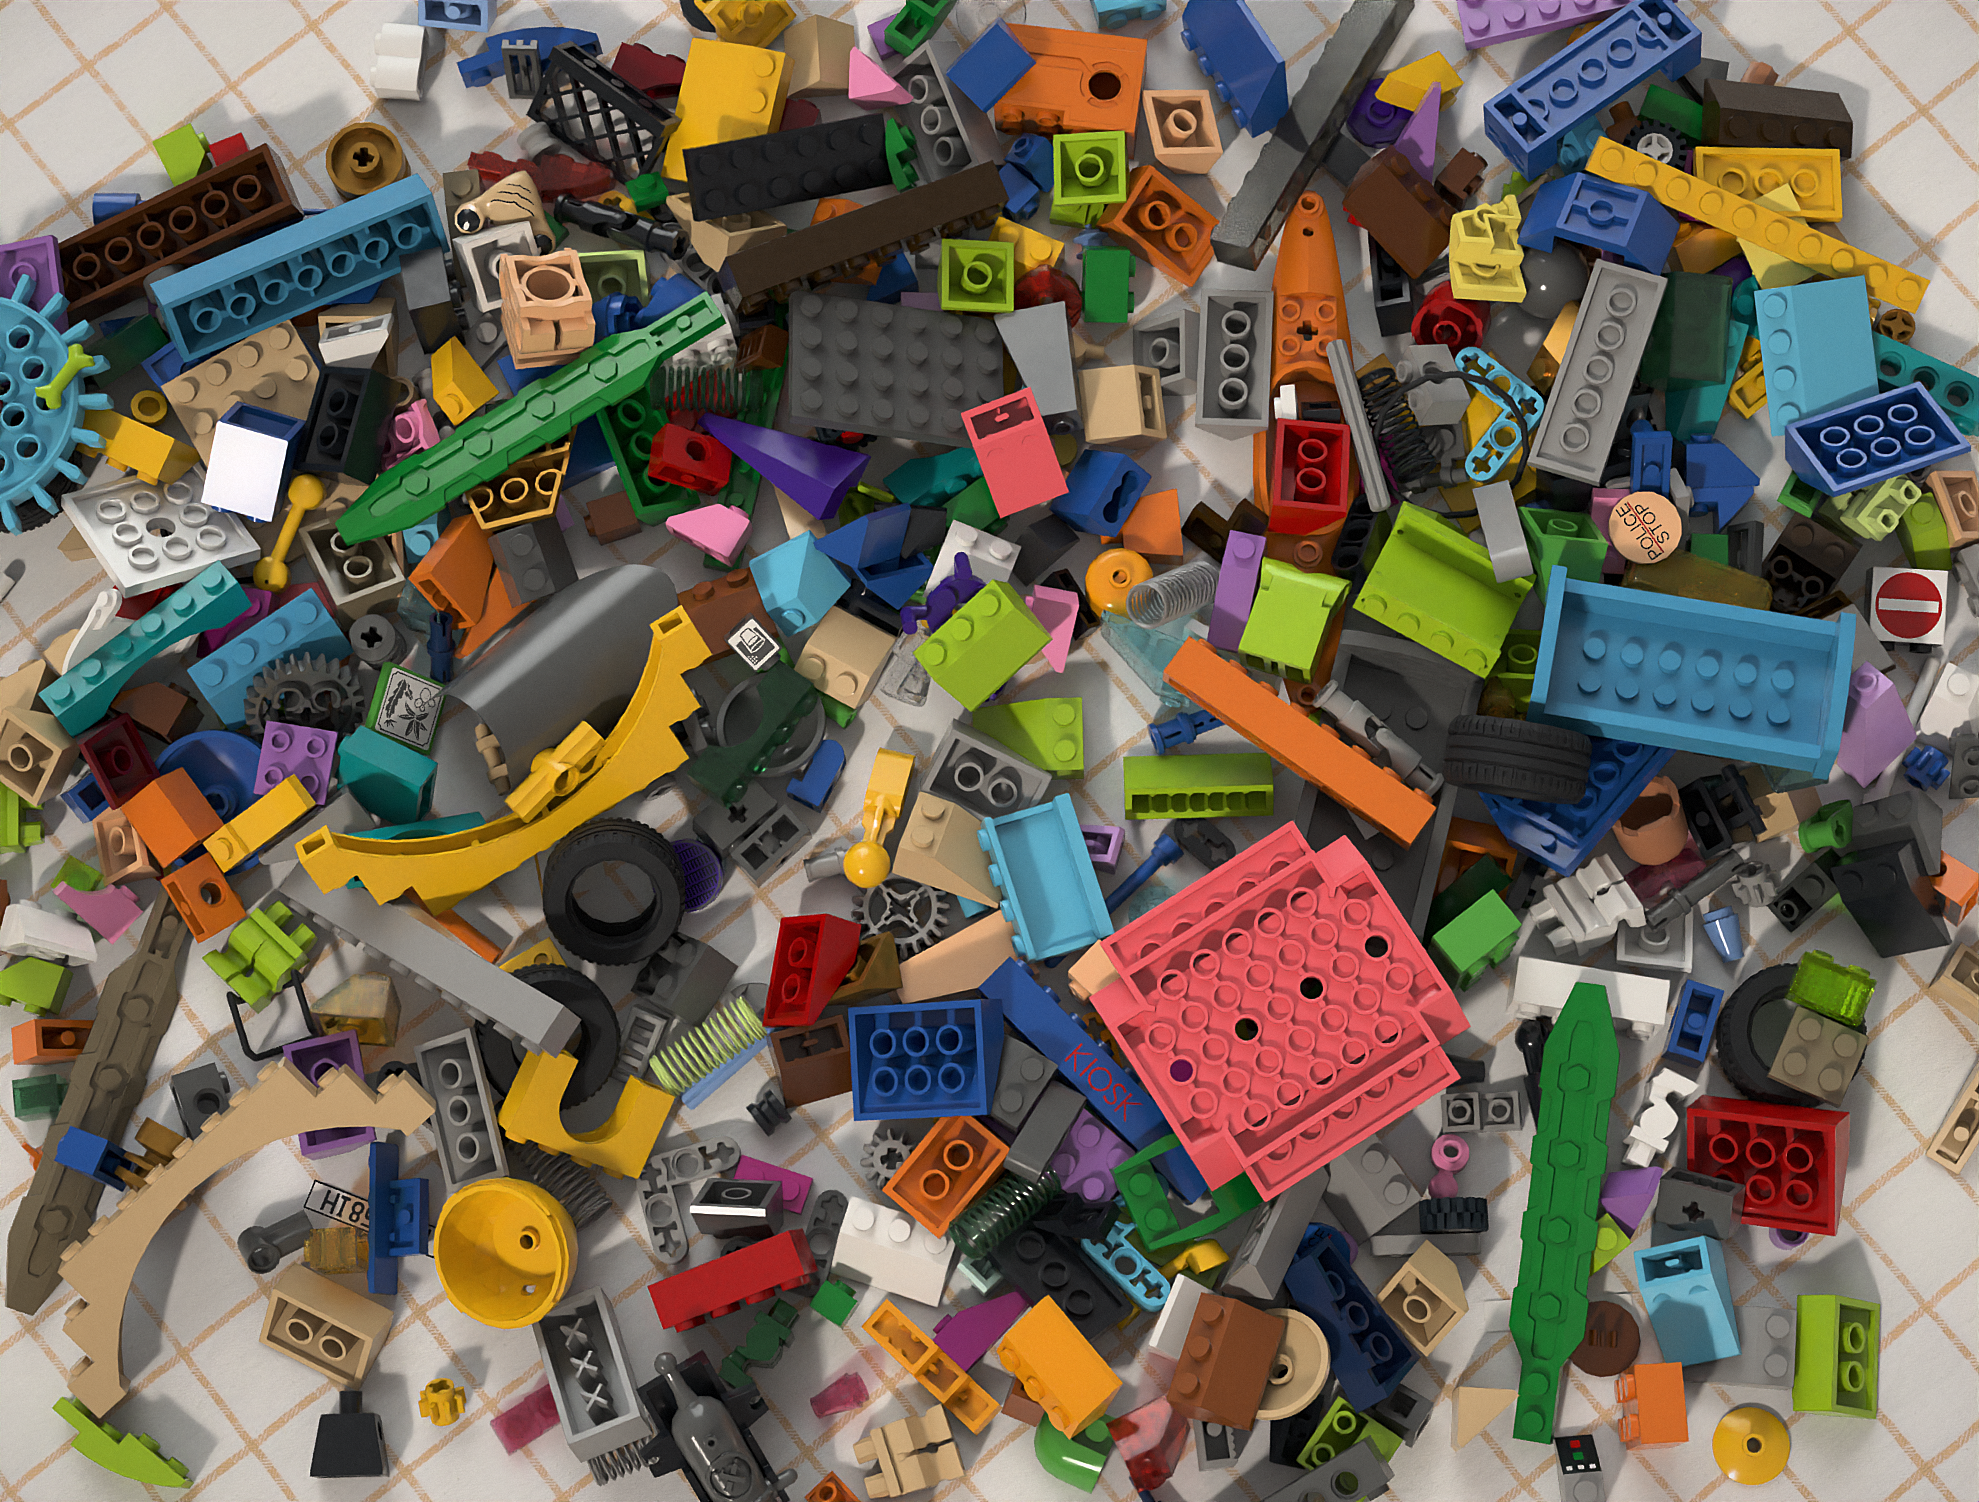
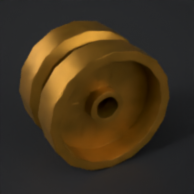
M373 122L354 123L341 129L330 141L326 151V170L340 198L345 203L411 176V167L397 137L385 126Z

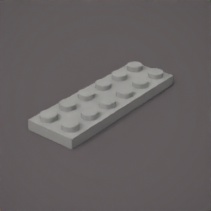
M1596 259L1527 460L1528 466L1595 486L1600 485L1668 285V278Z

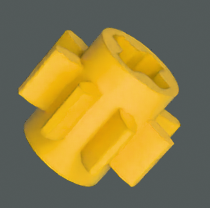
M434 1379L425 1386V1390L419 1392L421 1400L418 1401L421 1417L430 1416L434 1425L447 1426L453 1424L459 1419V1413H465L464 1404L466 1403L464 1387L454 1388V1383L451 1379Z

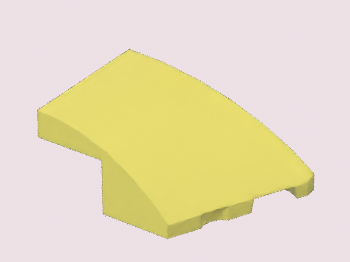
M1509 194L1505 196L1502 202L1490 206L1488 203L1477 206L1474 210H1465L1453 215L1450 228L1449 267L1454 298L1523 302L1527 294L1520 270L1524 253L1522 246L1517 244L1519 237L1517 228L1522 218L1515 195Z

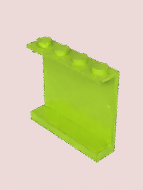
M1406 505L1362 587L1353 608L1486 679L1502 652L1500 648L1537 575L1531 574L1497 583L1487 548Z

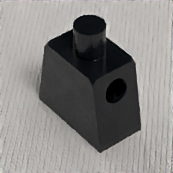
M340 1391L339 1414H321L310 1477H389V1465L381 1417L376 1413H362V1391Z

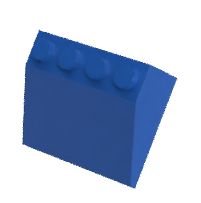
M1189 0L1182 14L1184 31L1180 32L1181 39L1188 51L1194 50L1197 54V61L1203 74L1206 77L1211 75L1215 81L1214 87L1220 100L1223 103L1228 101L1233 108L1231 112L1240 129L1245 127L1251 137L1255 138L1288 121L1290 114L1285 61L1245 1Z
M1920 381L1785 426V460L1802 482L1832 497H1837L1971 452L1969 442Z
M1002 999L848 1008L854 1121L991 1114L1004 1041Z

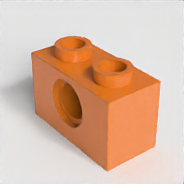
M209 852L160 880L198 944L247 916L243 909L244 904L240 895L236 891L231 890L224 878V872ZM202 888L211 894V904L203 900L201 896Z

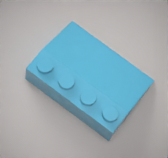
M1865 275L1754 291L1772 437L1785 435L1786 425L1879 395Z

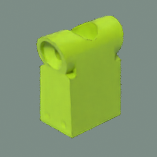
M1263 556L1261 585L1238 647L1240 664L1244 667L1302 684H1312L1332 625V619L1339 612L1348 597L1352 582L1324 573H1304L1292 564Z

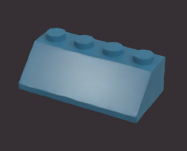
M310 588L187 669V672L230 731H236L246 724L243 699H247L246 688L254 687L253 676L264 678L262 667L266 666L274 670L276 669L275 659H280L284 664L290 663V654H294L297 660L300 661L303 660L306 652H309L311 660L314 661L322 653L325 655L327 664L335 658H338L340 662L354 651L350 642L316 592ZM284 692L279 695L280 701L284 699ZM266 698L267 703L270 704V703H271V700L269 701V700Z

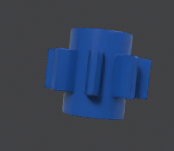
M1926 745L1922 751L1914 747L1902 762V765L1907 768L1903 776L1913 787L1920 788L1924 792L1930 786L1937 790L1950 775V772L1945 769L1949 761L1943 753L1932 746Z

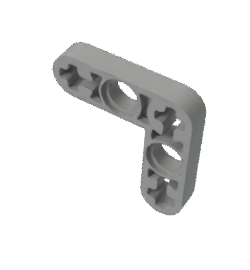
M719 1136L648 1157L639 1178H634L654 1253L663 1263L677 1265L683 1262L689 1252V1244L673 1188L735 1169L741 1158V1150L737 1142L732 1138ZM725 1144L727 1149H734V1154L729 1155L728 1163L723 1164L720 1159H713L709 1161L712 1168L705 1170V1160L699 1152L700 1150L707 1148L706 1154L710 1156L719 1152L718 1146ZM685 1154L694 1155L698 1160L697 1170L690 1175L681 1174L677 1168L678 1160ZM652 1165L656 1171L661 1170L662 1175L656 1177L658 1189L661 1191L667 1187L668 1193L655 1194L646 1199L645 1193H653V1190L648 1180H642V1175L647 1173L646 1167ZM658 1201H666L672 1207L671 1216L663 1222L655 1221L651 1216L652 1206ZM676 1223L678 1229H672L670 1233L676 1243L681 1242V1247L676 1249L677 1256L670 1257L667 1252H661V1248L667 1244L665 1234L661 1232L656 1236L655 1229H667Z

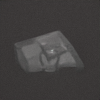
M917 623L918 630L915 634L908 635L903 631L895 643L892 652L898 658L878 688L885 695L913 706L923 707L927 699L931 676L913 652L933 633L929 628Z

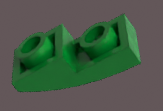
M891 118L886 124V154L893 182L897 191L902 193L916 188L915 182L920 180L910 162L918 157L913 147L917 140L907 124L902 126L894 118Z

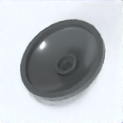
M760 673L739 683L723 701L717 716V738L725 756L741 771L758 777L783 776L801 768L818 751L825 735L826 714L820 697L808 683L789 673ZM774 730H782L779 737H771V733Z

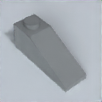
M345 785L326 799L325 805H318L257 852L259 860L263 865L297 859L299 857L294 844L323 826L327 825L331 832L350 834L373 829L376 826L374 818L350 788Z

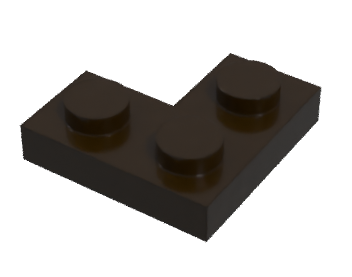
M1244 498L1238 503L1229 520L1226 521L1201 501L1191 511L1181 528V533L1222 565L1230 530L1264 537L1268 530L1269 516Z

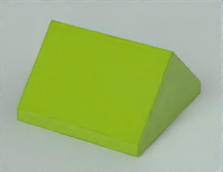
M1125 131L1053 135L1055 207L1127 203L1130 170Z
M942 238L936 286L941 310L1012 313L1014 311V242Z

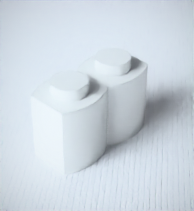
M384 23L381 33H377L375 36L374 50L375 54L379 55L377 66H372L370 70V85L375 87L379 98L421 101L429 50V34L426 26Z

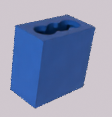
M1084 449L1065 481L1069 492L1056 497L1049 510L1077 532L1116 537L1152 476L1126 454Z

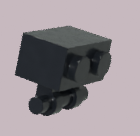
M1734 763L1721 769L1722 774L1700 777L1678 790L1689 831L1704 861L1720 858L1731 849L1736 851L1754 840L1753 836H1758L1767 831L1761 818L1764 816L1760 805L1754 804L1746 788L1749 784L1745 776L1739 774Z

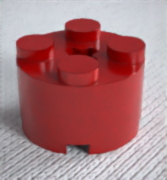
M1444 281L1432 289L1422 301L1412 322V338L1414 336L1417 345L1447 344L1455 362L1457 354L1462 349L1467 347L1481 348L1491 325V305L1487 300L1454 298L1451 281ZM1469 357L1465 359L1466 362L1472 360Z

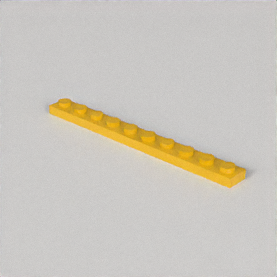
M1598 137L1584 170L1612 182L1648 191L1661 204L1832 279L1865 275L1868 295L1909 313H1916L1930 283V280L1606 137Z

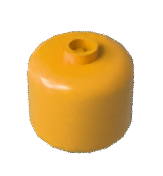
M1126 548L1109 549L1097 555L1089 564L1084 586L1086 600L1100 620L1113 625L1129 624L1133 621L1126 610L1128 592L1134 585L1154 578L1153 571L1147 560L1136 551ZM1145 592V604H1146V607H1147V610H1148L1149 608H1148V605H1147V602H1146V592ZM1141 593V596H1140V599H1141V607H1142V609H1143V612L1145 613L1144 607H1143V605H1142V593ZM1136 597V606H1137V609H1138L1139 614L1142 616V614L1140 613L1138 604H1137V597ZM1132 598V609H1133V612H1134L1135 616L1137 617V619H1139L1138 616L1136 615L1135 610H1134V607H1133V598Z

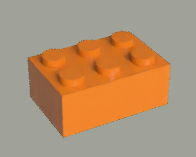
M1682 1362L1638 1364L1621 1372L1619 1380L1614 1381L1616 1403H1622L1623 1419H1618V1436L1620 1442H1626V1450L1673 1448L1689 1442Z

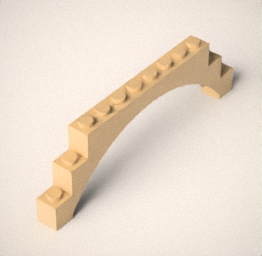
M286 1056L278 1064L272 1060L257 1074L256 1077L259 1081L250 1089L244 1086L238 1090L228 1101L231 1105L230 1108L222 1115L218 1112L212 1114L201 1125L200 1128L203 1132L194 1141L188 1137L172 1152L175 1158L165 1167L161 1163L154 1167L144 1178L147 1182L146 1185L137 1193L133 1189L128 1191L117 1202L116 1206L119 1209L110 1218L102 1215L88 1229L91 1235L81 1244L77 1240L74 1241L62 1252L60 1258L63 1261L60 1264L58 1273L86 1300L84 1301L82 1298H79L64 1313L67 1318L62 1331L90 1357L88 1358L84 1355L70 1368L69 1372L72 1375L67 1388L94 1415L100 1419L128 1392L131 1381L124 1375L122 1358L123 1315L128 1291L138 1263L149 1242L167 1216L196 1186L218 1169L249 1151L282 1138L328 1128L366 1126L398 1129L408 1137L436 1111L437 1102L406 1070L398 1077L394 1074L388 1076L378 1086L377 1090L380 1093L377 1095L346 1063L338 1070L332 1067L325 1072L317 1081L320 1087L316 1088Z

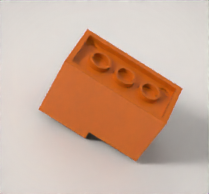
M1006 22L1036 61V64L994 105L995 129L1013 136L1021 135L1022 133L1036 134L1037 136L1045 137L1047 140H1053V135L1125 131L1128 159L1134 160L1142 104L1141 93L1144 90L1147 69L1148 39Z

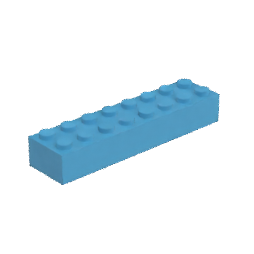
M417 173L150 284L170 338L184 363L400 273V255L438 246L442 247L445 254L450 252V247L432 192Z

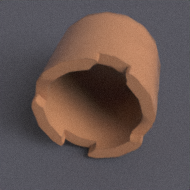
M1655 776L1612 826L1622 850L1631 860L1642 865H1659L1669 862L1680 854L1687 843L1689 828L1677 786L1667 776H1662L1663 778Z

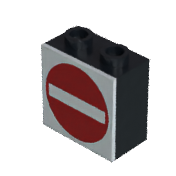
M1877 566L1866 570L1864 619L1886 651H1895V645L1910 646L1909 652L1930 654L1932 653V648L1944 645L1948 571Z

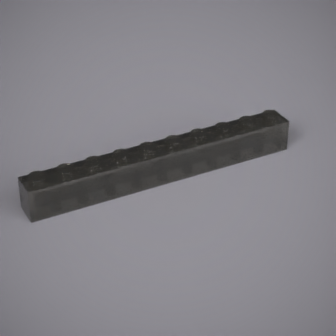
M1355 0L1349 11L1343 14L1338 29L1333 37L1327 40L1324 52L1318 62L1310 68L1308 78L1302 88L1294 94L1291 106L1285 116L1279 119L1271 139L1263 145L1254 167L1246 173L1243 185L1236 196L1230 199L1227 211L1219 224L1213 227L1210 243L1217 262L1254 272L1257 270L1414 9V0Z

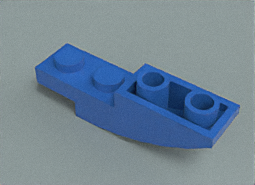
M536 27L487 37L485 39L490 51L456 63L466 88L472 86H485L494 78L505 75L501 51L502 40H510V45H516L517 40H524V45H530L531 40H538L543 75L546 74L552 62L548 57L553 46L572 41L595 58L603 54L597 33L564 27ZM512 55L516 75L520 73L518 55ZM526 55L527 64L531 66L530 55Z

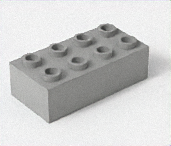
M600 1285L561 1300L559 1305L546 1316L532 1324L567 1444L581 1463L653 1434L644 1404L636 1391L638 1385L612 1303Z

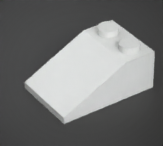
M20 900L19 904L6 906L0 929V951L27 958H37L65 968L96 962L98 954L88 923L76 920V913L56 909L55 914L41 911V904L28 900Z

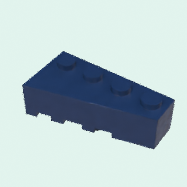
M1328 1236L1293 1257L1283 1280L1301 1313L1311 1318L1324 1333L1330 1349V1366L1356 1414L1389 1397L1421 1357Z

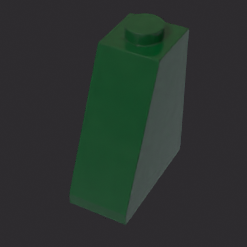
M151 313L137 316L83 349L84 354L92 357L103 355L109 361L111 367L101 373L83 378L85 393L103 389L169 343L165 336L167 332L162 329L157 317H153Z

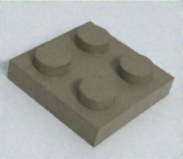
M1797 1006L1766 1077L1839 1108L1869 1037L1801 1006Z

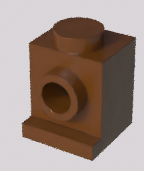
M1462 147L1436 177L1434 183L1435 192L1452 207L1461 212L1465 208L1468 195L1471 197L1475 195L1484 183L1482 174L1487 168L1488 163L1478 153H1470Z

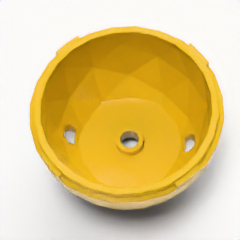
M509 1177L480 1180L454 1193L442 1207L443 1210L440 1213L435 1229L433 1248L436 1270L443 1288L448 1294L446 1297L461 1313L464 1312L471 1318L492 1327L501 1329L522 1328L541 1320L559 1305L571 1287L577 1270L579 1248L576 1228L570 1214L544 1188L528 1181ZM527 1235L532 1238L533 1246L529 1243ZM536 1285L533 1293L527 1292V1286Z

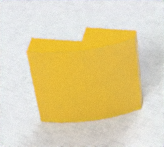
M1746 335L1737 365L1744 374L1730 386L1726 402L1744 420L1768 403L1760 341Z

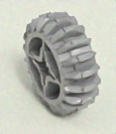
M890 872L884 882L876 887H858V890L865 894V897L859 895L852 897L853 904L862 908L852 910L851 917L852 919L862 920L858 922V924H861L860 933L868 931L861 940L884 933L885 931L890 932L896 927L906 928L911 934L913 933L914 935L908 938H894L896 950H900L902 961L908 960L907 950L914 949V953L917 955L922 952L920 945L925 944L927 948L935 945L930 938L932 935L938 939L944 938V932L937 925H950V918L940 913L951 911V904L939 901L945 899L948 896V892L941 889L935 890V887ZM905 883L914 885L919 889L901 895L894 892L889 886ZM879 894L887 905V909L880 917L881 920L874 925L871 921V907ZM928 896L932 904V911L928 923L923 928L915 913L922 905L921 901ZM892 900L902 908L911 905V907L907 908L910 921L901 914L895 917L891 916L895 914Z

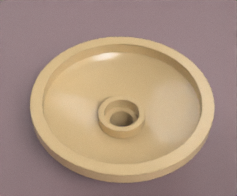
M1272 1308L1263 1311L1283 1320L1286 1325L1255 1419L1278 1420L1300 1412L1319 1395L1329 1374L1331 1357L1329 1344L1324 1333L1311 1318L1301 1312L1287 1308ZM1288 1369L1284 1377L1278 1378L1282 1370Z

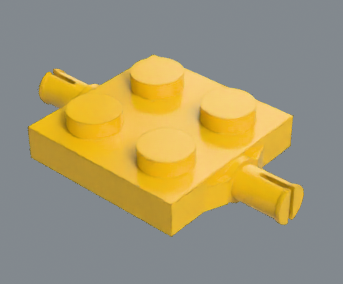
M713 0L702 11L715 27L718 35L715 41L750 45L764 49L797 16L786 0Z

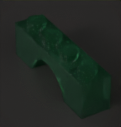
M779 659L756 686L764 708L763 718L757 731L748 740L735 746L719 747L709 745L686 773L693 786L727 810L733 802L737 803L744 797L748 790L749 782L756 774H761L765 771L771 762L773 752L779 745L783 746L790 740L794 733V726L802 716L807 717L817 704L819 695L814 684Z

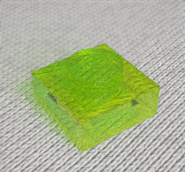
M69 855L50 886L55 889L61 881H64L69 886L78 890L95 891L104 875Z

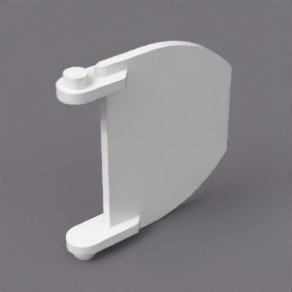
M107 588L98 595L97 601L89 612L87 620L67 652L62 668V676L137 621L115 616L122 604V595L119 590ZM199 633L188 636L153 656L127 680L119 692L156 681L161 683L175 668L183 654L188 652Z

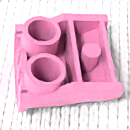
M425 398L411 404L408 411L401 413L391 421L388 437L381 456V468L384 472L414 454L419 455L440 442L438 431L428 411Z

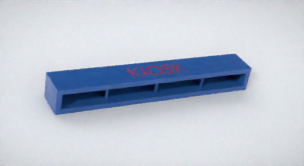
M1009 957L976 989L975 993L981 999H1002L1003 1021L1029 1047L1059 1065L1058 1077L1070 1089L1087 1097L1086 1105L1135 1152L1164 1136L1167 1132L1172 1131L1170 1124L1151 1094L1147 1095L1138 1086L1141 1082L1140 1078L1129 1067L1124 1066L1121 1068L1112 1059L1114 1052L1101 1039L1094 1041L1085 1032L1088 1027L1074 1012L1068 1015L1058 1005L1061 999L1050 987L1045 985L1041 988L1031 978L1034 972L1023 960L1018 958L1014 961ZM1182 1145L1149 1159L1154 1172L1159 1173L1167 1180L1169 1189L1186 1206L1193 1204L1208 1189L1202 1175Z

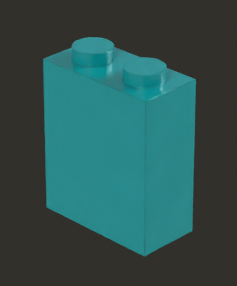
M362 725L357 728L351 737L347 735L342 740L337 755L341 756L340 764L335 772V779L338 780L337 791L347 785L367 811L396 825L424 820L432 809L438 768L437 762Z

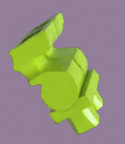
M1 781L0 854L11 852L25 853L26 846L45 843L44 823L42 821L26 822V810H44L45 802L35 807Z
M280 900L273 903L264 912L257 907L248 919L239 924L230 934L228 949L225 953H219L215 949L202 957L204 962L257 1014L269 1006L272 996L276 992H281L283 985L292 979L290 974L292 969L299 971L301 967H305L310 962L306 954L319 940L303 923L289 937L281 930L295 916ZM253 968L254 972L251 976L246 977L247 972Z

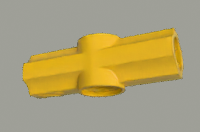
M582 721L555 749L547 748L536 755L531 764L532 773L504 802L525 823H529L556 795L564 796L574 790L580 780L579 771L607 742L587 722Z

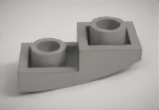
M1518 1091L1441 1095L1443 1133H1484L1522 1130L1520 1093Z

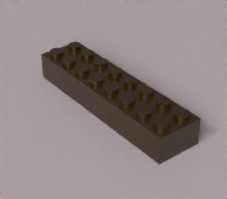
M990 160L727 256L717 277L732 314L736 315L744 312L745 316H750L765 309L764 304L774 300H777L778 304L788 302L792 292L801 291L809 287L812 292L829 286L832 283L831 279L843 275L845 279H850L862 274L865 271L863 267L876 263L878 267H883L898 259L896 255L909 251L910 255H915L929 249V243L939 239H958L963 235L962 231L974 227L976 231L986 229L996 223L994 219L1002 214V209L1010 199L994 161Z

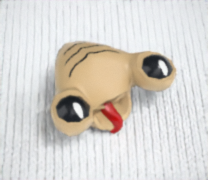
M526 171L515 172L503 178L479 197L461 204L455 212V225L461 233L472 235L482 229L486 218H489L490 224L494 226L529 221L539 255L552 254L556 249V237L547 222L537 187L532 177Z

